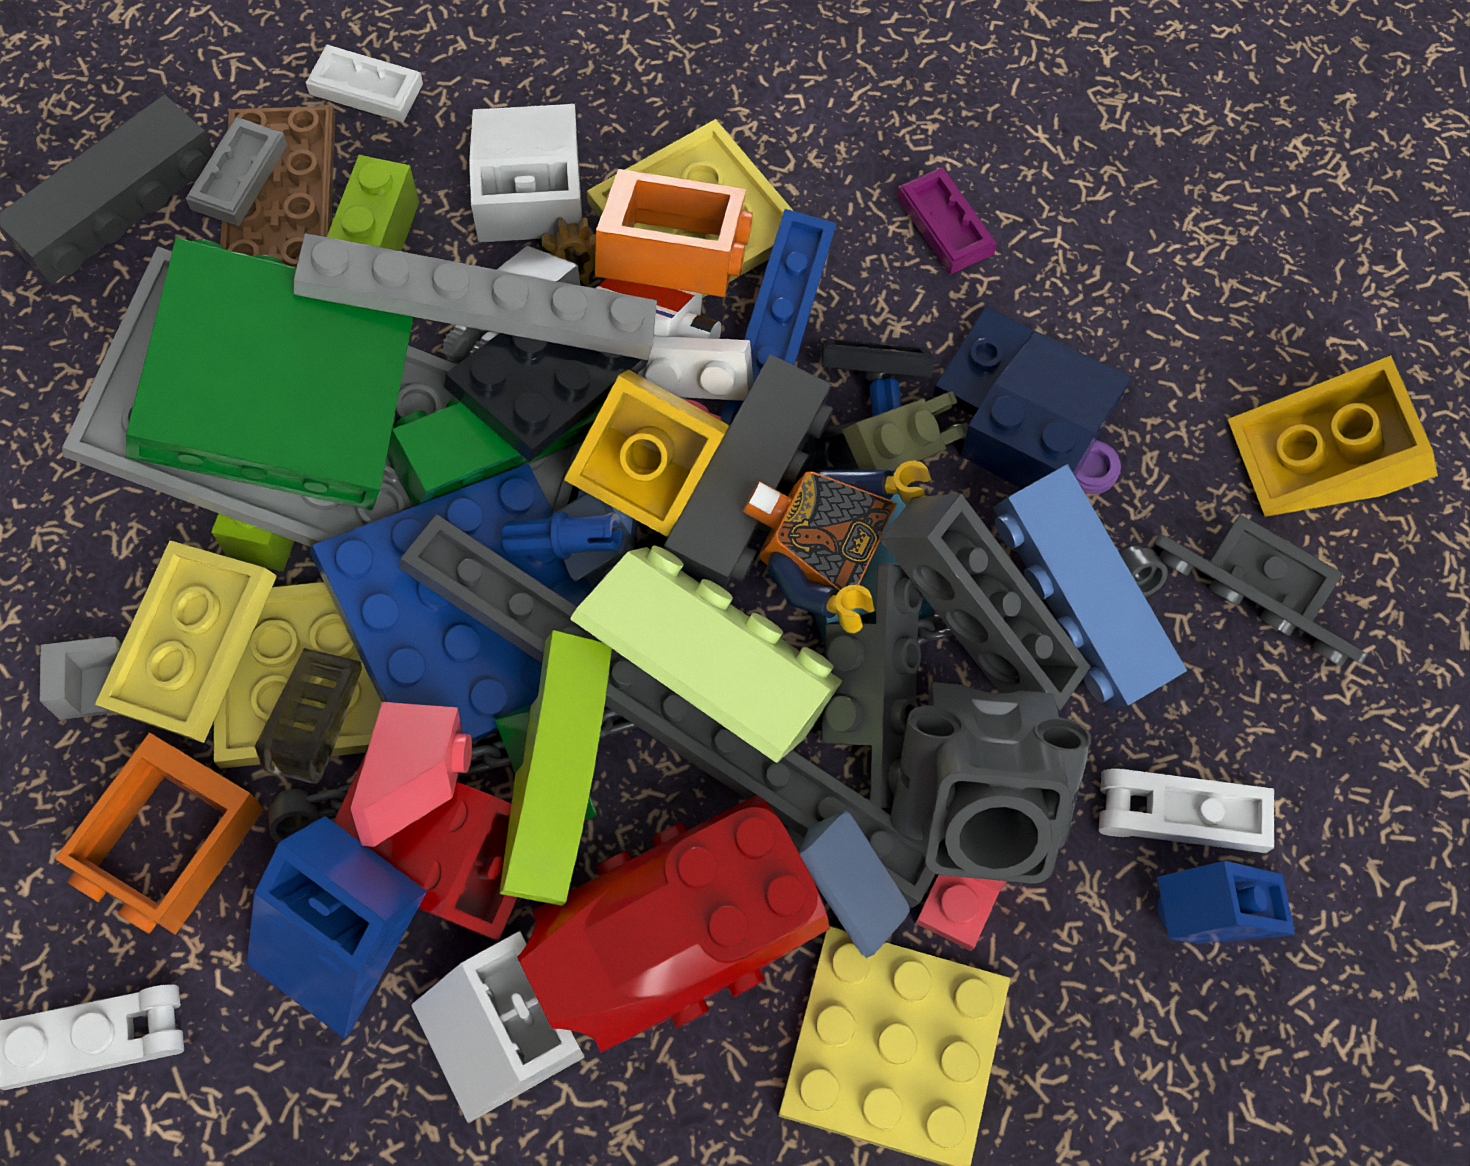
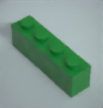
M454 397L446 404L444 409L429 415L425 411L420 410L398 420L391 431L387 458L413 506H417L522 465L531 464L583 442L605 401L529 462Z

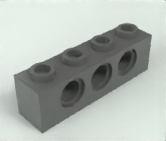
M961 493L913 497L880 538L882 544L999 693L1021 690L1053 693L1057 710L1061 711L1091 666Z

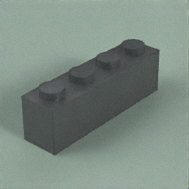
M164 94L0 212V231L11 248L51 286L63 276H68L78 271L86 259L106 244H112L121 239L129 227L148 213L160 210L172 195L190 182L197 181L214 153L208 137L195 121Z
M771 354L768 356L664 545L665 550L671 552L683 562L684 565L681 571L699 583L702 579H706L721 586L726 591L733 579L743 583L758 551L750 548L759 530L767 534L771 530L770 527L743 513V508L759 481L779 492L785 482L792 486L796 484L809 457L808 454L802 452L805 443L810 435L817 439L821 437L833 413L834 408L826 405L831 383Z

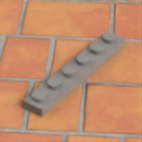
M307 233L304 235L294 277V295L644 360L649 359L653 346L657 300Z

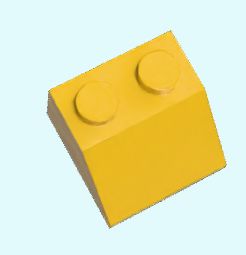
M628 369L618 375L564 480L664 536L669 537L730 425Z

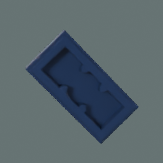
M986 306L935 385L933 395L938 397L953 391L958 402L954 406L974 416L995 381L1029 340L1033 330Z

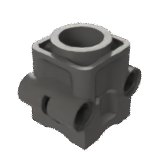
M931 682L927 706L914 708L908 716L890 817L891 824L900 834L908 838L923 840L926 865L935 874L1030 884L1043 882L1051 876L1058 850L1067 842L1077 802V791L1080 789L1091 745V735L1081 724L1059 717L1053 693L1022 690L1010 693H990L965 685Z

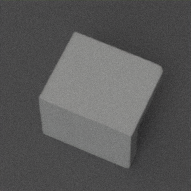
M102 637L41 645L40 702L59 720L112 714L113 712L95 705L122 646L120 641L116 637Z

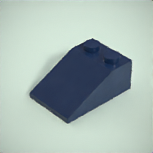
M1035 331L995 381L968 425L961 457L1022 489L1067 464L1076 477L1090 454L1094 443L1098 440L1129 386L1132 377Z

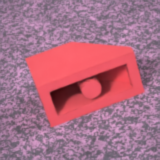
M390 702L381 703L351 805V812L361 846L375 847L453 798L458 773L468 772L472 756V738L470 734H463L458 708Z

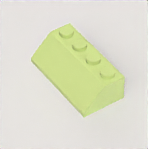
M652 546L651 549L644 547L628 551L576 608L570 619L771 760L778 763L805 739L843 681L831 673L834 668L831 662L812 649L803 647L799 651L782 640L780 637L783 631L766 617L757 613H752L749 617L730 604L733 597L721 586L706 579H702L700 583L681 571L684 565L683 562L671 552L658 546Z

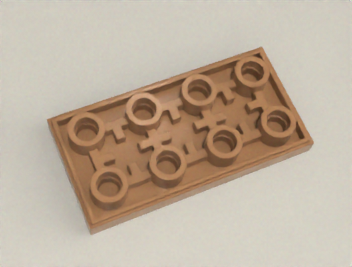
M333 106L229 109L228 129L234 119L238 117L284 133L288 145L240 226L222 221L220 245L225 250L249 256H272L281 260L285 265L297 268L305 233L327 237L332 224L336 117Z

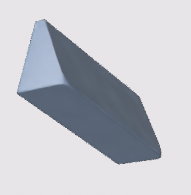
M842 810L808 828L799 854L815 884L861 955L868 958L879 950L904 921L910 907L851 813L847 810Z

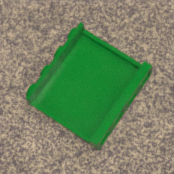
M176 237L126 432V458L373 510L381 489L413 317L294 295L296 267L285 265L281 260L268 255L249 256L225 250L221 245L209 240L197 239L189 241Z

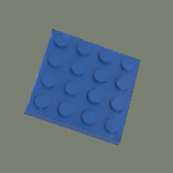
M529 463L313 544L310 551L381 702L456 707L459 711L463 734H470L472 742L499 731L494 719L495 717L532 704L536 700L539 693L542 663L399 569L400 559L437 514L578 607L593 590L585 577L575 582L572 580L564 560L558 559L555 554L512 557L501 547L502 526L508 521L548 519L553 514Z

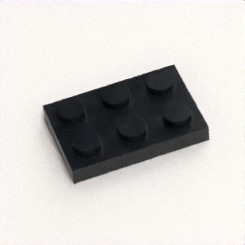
M499 333L447 372L444 388L526 460L531 462L605 401L618 375L628 369L637 374L647 366L648 360Z

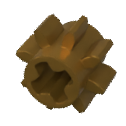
M561 217L558 219L559 229L554 236L551 234L542 235V246L546 250L551 251L548 254L577 264L579 278L587 286L589 285V275L593 268H595L596 234L591 236L588 231V220L585 217L579 224H567ZM574 246L577 253H582V255L574 257L571 251H565V249Z

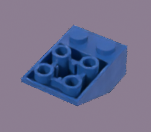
M324 816L279 842L254 892L247 965L345 1039L354 1028L427 891L367 846H361L359 840Z

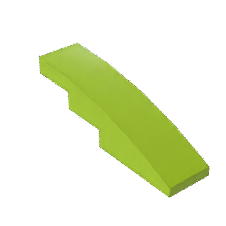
M555 630L545 640L539 693L530 707L524 760L522 766L515 773L499 894L560 906L567 900L582 835L604 713L612 648L604 642Z

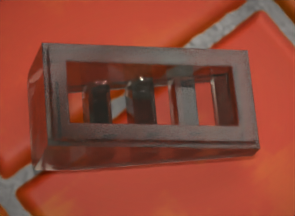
M303 649L254 746L261 767L265 771L313 784L320 782L332 755L362 671L361 661L311 649ZM311 676L336 681L337 683L334 688L310 683L309 681ZM307 699L311 701H316L326 704V706L323 709L303 704L302 700ZM298 722L314 726L315 728L313 731L293 727V724Z

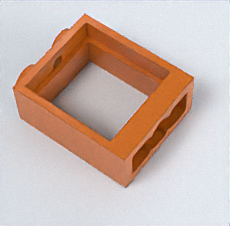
M618 169L596 229L595 276L725 297L730 276H741L745 245L749 244L753 212L744 211L746 189ZM636 222L719 235L718 241L638 229L634 228Z
M149 732L55 859L74 871L67 880V883L99 903L107 892L124 903L117 914L146 933L150 934L158 924L176 935L265 809L248 791ZM166 778L224 815L162 902L157 904L101 869L99 865L161 781Z

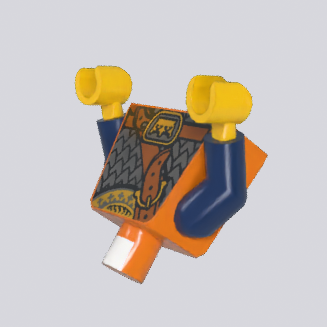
M916 460L902 463L894 474L890 470L863 469L819 470L816 473L805 472L793 486L788 496L759 481L750 494L742 512L771 528L759 552V557L768 565V572L786 602L790 606L826 618H832L837 614L842 629L848 633H856L863 628L860 615L851 610L861 608L868 612L875 611L869 590L859 584L897 505L890 499L894 494H899L901 501L907 505L913 497L926 496L922 488L907 486L914 481L929 482L931 477L927 467L922 462Z

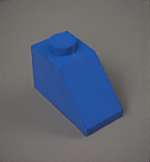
M1221 861L1157 877L1160 891L1157 904L1158 914L1162 924L1167 929L1168 939L1199 944L1295 935L1283 874Z

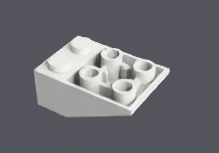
M575 104L473 109L469 160L471 207L478 242L542 239L543 234L554 236L559 229L558 219L561 217L567 224H579L582 220Z

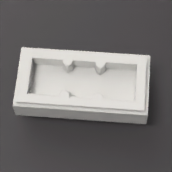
M326 45L306 81L309 95L404 122L423 82L421 73L418 71Z

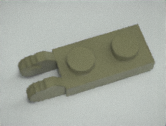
M953 391L929 401H925L923 398L862 420L843 429L842 432L859 469L890 470L894 472L904 462L921 461L945 450L946 445L966 437L968 424H955L939 433L937 421L932 414H941L958 403Z

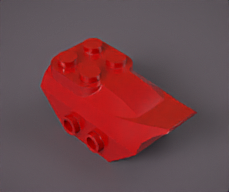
M758 794L687 830L684 823H679L662 831L651 839L654 845L653 849L633 859L629 851L611 857L595 868L599 875L598 877L569 891L567 900L562 906L546 903L532 911L536 919V925L527 945L517 958L552 1029L571 1030L589 1036L595 1040L601 1053L656 1027L670 1018L677 1029L710 1011L705 999L726 988L732 998L752 989L766 980L761 969L830 929L827 913L813 878L783 823L766 800Z

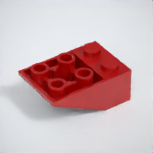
M367 751L334 820L335 824L359 841L351 812V805ZM456 782L453 798L375 847H367L427 891L418 907L419 910L486 938L499 941L517 900V897L499 894L511 803Z

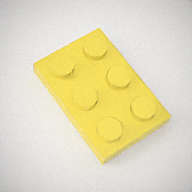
M169 541L95 705L110 712L204 743L277 575L265 567Z

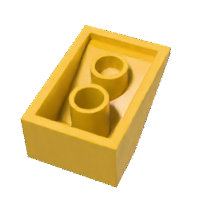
M1392 356L1228 419L1265 517L1379 497L1438 476L1433 449Z

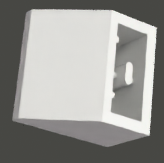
M520 931L460 963L411 1005L468 1123L585 1058L571 1030L551 1028L517 958L527 945Z

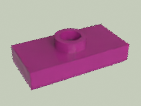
M943 167L898 187L896 198L950 275L995 254L996 241Z

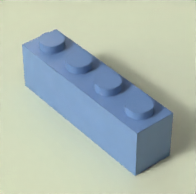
M1068 464L992 507L998 516L995 519V525L1000 537L1009 548L1017 549L1027 567L1024 570L1026 581L1041 600H1046L1056 617V621L1091 666L1083 679L1088 690L1098 702H1105L1109 709L1129 706L1187 671Z

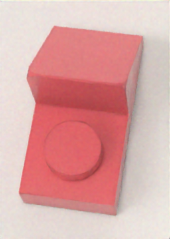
M938 874L915 924L972 951L976 946L996 898L1007 881Z

